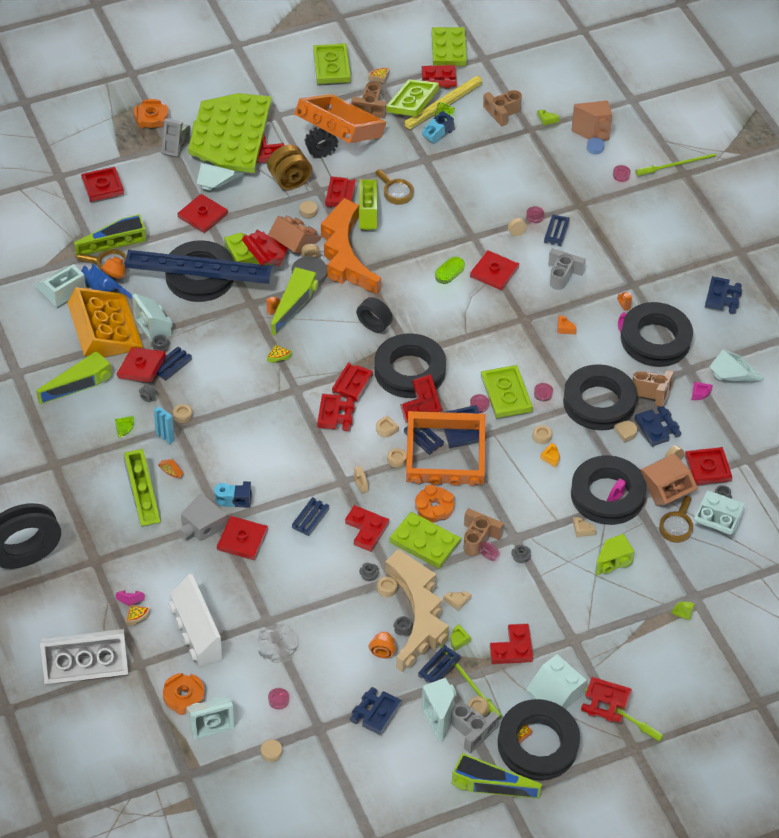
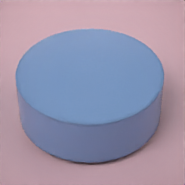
M600 138L589 139L587 141V150L592 154L602 153L604 141Z

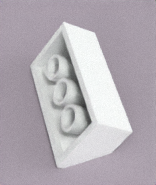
M189 574L170 593L171 601L168 602L171 613L176 614L175 622L178 629L183 630L182 638L185 645L189 644L191 660H196L200 668L222 660L221 637L193 574Z
M124 629L42 638L40 640L44 684L128 675Z

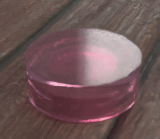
M618 165L613 169V178L619 182L629 180L631 170L627 166Z
M537 206L528 208L526 219L531 223H540L544 219L543 209Z
M539 383L535 386L534 397L537 400L545 402L552 398L553 388L551 385Z
M474 395L470 399V406L477 405L479 413L486 412L489 408V399L485 395Z
M483 542L479 548L481 555L491 561L496 560L500 554L499 550L489 542Z
M283 688L272 689L268 694V703L274 709H283L289 704V694Z

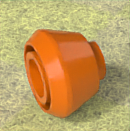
M115 256L113 259L109 258L102 265V271L114 278L122 279L125 277L126 269L125 264H123L124 260Z
M388 632L376 634L368 645L370 652L379 658H390L396 653L395 640Z

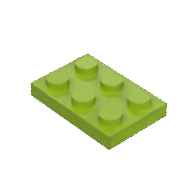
M432 27L433 66H466L465 27Z
M346 43L313 45L317 84L351 82Z
M408 79L387 104V112L418 116L440 89L439 83Z
M517 365L481 371V379L495 418L533 411L531 400Z
M410 512L389 537V543L440 569L461 543V537Z

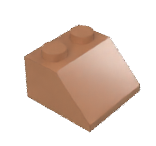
M608 100L574 104L572 132L588 140L591 138L609 140L612 112Z

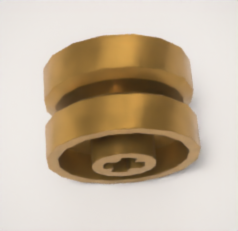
M295 145L280 147L273 152L267 162V169L280 188L284 190L299 188L307 182L312 174V165L300 148Z

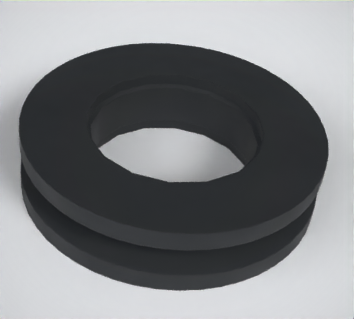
M205 240L186 242L169 253L172 255L234 261L232 255L225 247ZM165 272L166 283L170 291L179 298L191 302H206L217 299L228 292L234 283V280L211 277L204 280H194L183 274Z
M647 302L635 306L626 314L620 338L625 351L638 362L649 366L664 367L678 363L688 354L693 338V327L688 317L676 307L660 302ZM645 325H661L668 328L673 333L675 339L666 344H653L646 341L638 330Z
M414 333L399 334L384 341L377 349L374 367L375 378L378 384L392 395L401 398H417L411 380L431 374L435 389L437 390L445 379L446 356L442 347L427 336ZM403 356H415L426 361L429 368L421 374L407 376L395 371L391 365L396 359Z
M602 364L588 365L579 368L567 379L563 405L568 416L577 424L592 430L614 429V425L628 421L632 417L635 410L637 390L632 379L620 369ZM603 387L613 391L619 400L609 407H594L587 404L582 399L581 394L589 388Z
M596 456L584 461L575 470L572 478L571 500L582 516L595 523L604 525L622 524L636 517L642 510L645 503L647 484L641 470L632 462L617 456ZM609 478L617 481L622 479L625 481L628 494L618 501H604L594 496L589 490V486L599 479Z
M27 503L11 507L0 513L1 568L16 569L29 566L42 560L56 548L61 539V528L54 512L49 507L38 503ZM27 528L38 529L34 536L24 542L5 544L10 536L20 530Z
M543 699L526 700L513 706L503 717L497 740L498 750L504 763L514 773L536 781L550 780L564 774L574 763L580 744V732L573 716L561 705ZM534 723L544 724L557 733L560 747L556 752L548 756L531 755L522 749L518 743L517 734L525 725Z

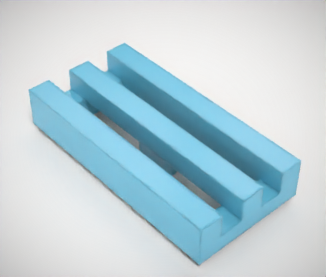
M158 406L154 410L156 435L158 437L161 435L164 441L167 439V443L170 445L174 442L173 417Z

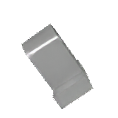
M166 118L164 120L161 153L178 157L181 145L189 138L190 125Z
M552 248L549 252L548 265L552 266L550 286L553 289L561 290L568 283L572 273L582 276L585 271L586 259Z
M460 702L453 706L451 723L455 729L466 736L464 742V749L471 754L498 728L499 715L492 711L484 718L468 704Z

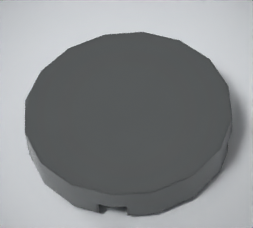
M302 257L295 261L291 268L292 273L295 267L316 272V280L319 281L318 285L327 278V265L317 257Z

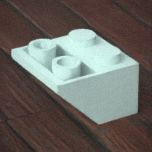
M69 265L37 282L35 287L51 303L58 307L69 300L75 287L86 288L85 276L75 265Z
M707 490L694 517V521L731 535L736 532L742 519L745 503Z

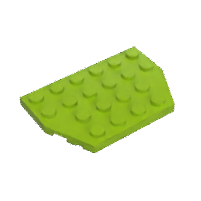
M236 93L201 101L188 153L194 157H199L204 162L209 161L218 167L254 173L270 112L272 96Z

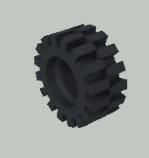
M317 127L314 128V131L310 130L304 139L310 155H313L315 158L316 156L321 158L322 155L327 157L326 154L330 156L332 154L331 151L335 152V147H338V139L335 135L321 128L317 129Z

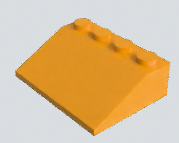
M75 287L67 304L84 356H89L97 351L101 356L108 357L128 353L132 347L143 348L125 295Z

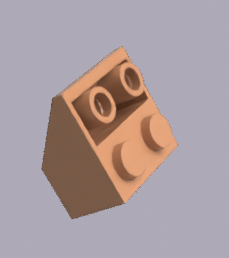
M287 215L285 217L277 216L268 233L269 236L297 253H301V248L304 245L316 244L322 238L316 234V229L310 226L306 227L303 225L304 222L296 217L293 219Z
M671 454L640 469L655 505H665L698 489L691 471L675 454Z

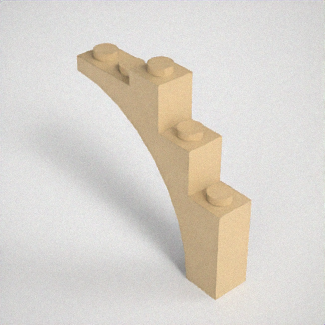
M398 549L385 561V573L395 579L405 592L414 615L412 633L404 648L396 656V668L404 672L407 667H412L416 658L420 654L426 653L429 647L436 650L440 645L443 646L447 642L449 626L438 619L443 610L442 599L432 593L436 587V574Z

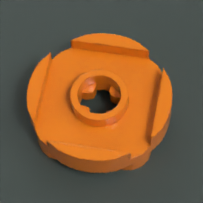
M157 99L143 100L142 104L139 106L137 104L134 108L135 121L141 128L163 127L164 120L168 119L169 116L167 105L165 104L164 106Z
M427 485L415 498L417 514L433 523L443 518L444 520L448 519L454 511V495L444 488ZM432 502H436V503H438L439 505H435V506L433 507V506H431V503H432Z
M178 673L171 676L164 684V703L169 709L176 711L177 714H186V707L194 703L204 702L203 682L193 674L188 676ZM181 690L184 692L189 691L185 696L180 695Z

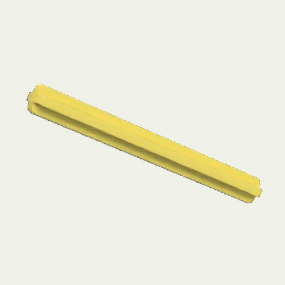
M479 76L473 77L424 108L418 116L408 118L404 122L405 127L412 129L481 85L482 78Z

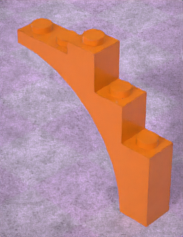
M344 198L321 223V237L327 240L324 243V257L331 260L327 264V277L341 284L348 280L365 288L367 291L378 294L381 290V277L369 271L359 262L349 244V234L359 218V205Z

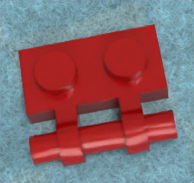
M455 65L421 66L422 81L439 83V87H445V89L457 87Z
M322 393L317 428L336 429L338 423L343 425V431H349L350 426L353 424L354 399L348 397L346 401H341V395ZM339 410L344 411V415L339 414Z
M592 677L585 694L586 699L592 701L590 705L583 703L581 711L588 713V716L591 717L599 716L611 723L613 721L621 723L623 715L616 713L617 708L626 710L632 694V688ZM599 703L609 705V709L598 708Z

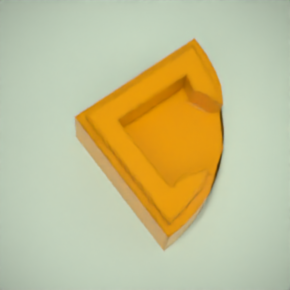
M551 442L541 453L540 459L557 467L560 459L557 446Z

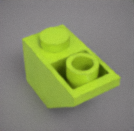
M624 533L605 540L596 562V575L606 574L614 569L627 567L633 563L635 551Z

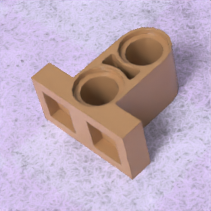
M375 81L368 82L362 98L352 97L351 104L378 118L385 119L386 101H381V85Z
M511 90L496 97L490 92L485 93L483 96V107L501 127L507 125L508 116L521 110L522 94L517 90Z
M667 370L664 375L644 371L635 372L633 374V382L636 386L637 396L655 399V406L663 407L673 388L674 372Z
M469 508L467 509L464 516V526L468 527L464 535L463 549L467 555L475 556L481 552L489 537L497 540L501 539L504 523Z

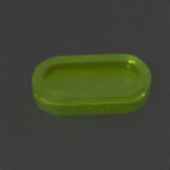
M460 257L449 258L436 269L435 280L441 284L450 283L464 271V260Z

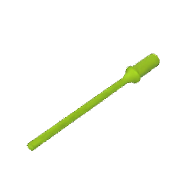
M716 153L661 166L651 165L636 169L635 174L636 176L655 173L659 169L715 157Z
M457 663L455 667L478 696L488 701L489 713L494 711L499 715L500 720L503 716L494 706L492 700L486 698Z
M617 708L616 712L636 724L641 732L646 733L658 742L662 741L663 734L647 725L646 722L637 721Z

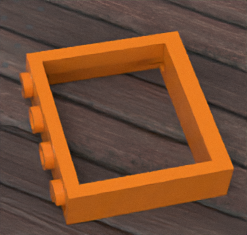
M333 94L299 98L294 115L348 143L381 138L387 123Z
M408 411L406 482H416V484L430 483L433 485L440 483L450 485L469 484L471 486H474V484L484 485L486 414ZM413 428L479 430V469L412 468Z

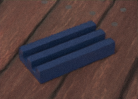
M552 214L544 243L547 244L548 241L551 242V245L558 243V246L561 247L570 218ZM555 219H557L558 222L553 237H550ZM565 221L560 237L557 238L561 223Z
M179 346L166 355L156 374L166 381L190 362L192 355H187L185 350L181 351Z
M408 426L404 428V434L406 435L408 431ZM413 428V441L429 455L432 454L433 450L436 451L439 446L442 447L444 445V441L429 428H419L423 432Z
M312 497L292 523V528L309 536L328 512L329 505H323L322 501L319 500L317 502L316 498ZM318 509H321L317 516L314 518V520L311 522V524L308 526V528L304 529L306 525L312 520L313 516L318 511Z
M443 645L418 672V677L424 678L427 683L441 680L459 662L461 656L446 645ZM447 652L448 654L442 659V661H439ZM439 661L436 667L429 674H427L428 671Z

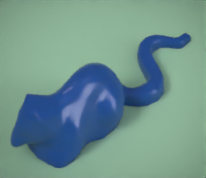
M92 264L91 269H88L85 265L83 266L81 272L85 276V284H88L91 289L113 292L118 289L123 295L133 299L130 292L94 264Z

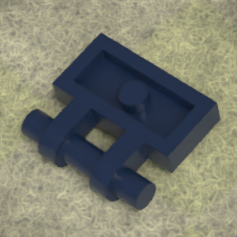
M712 276L705 307L723 310L725 305L729 307V313L734 314L736 309L739 308L742 284L735 283L732 286L729 285V279Z
M664 405L663 407L658 406L659 414H655L653 409L635 415L634 420L652 447L668 442L669 434L673 433L675 437L681 435L680 426L676 421H673L671 412ZM665 421L667 426L663 427L661 422Z
M371 687L361 697L362 701L352 710L350 721L356 724L359 719L363 718L362 727L381 735L401 706L402 700L385 691L378 697L376 696L377 689ZM369 705H373L370 711L366 709Z

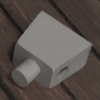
M201 493L182 512L181 520L183 526L178 529V533L183 539L192 534L202 541L225 529L227 514Z

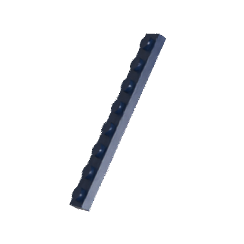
M128 250L124 262L125 268L270 284L273 267L269 265L261 266L260 264Z

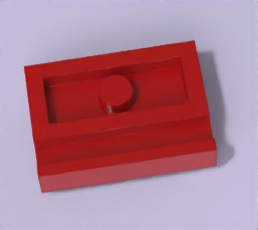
M331 176L325 206L336 207L344 198L352 202L356 179L348 180V178Z
M264 231L243 236V243L261 266L265 263L267 265L279 263L284 258Z
M348 362L332 387V393H339L345 398L351 397L357 402L371 380L373 371L358 365L353 366Z

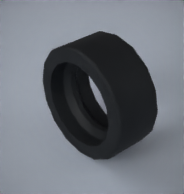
M374 297L366 298L356 311L362 325L375 333L383 332L393 320L389 307Z

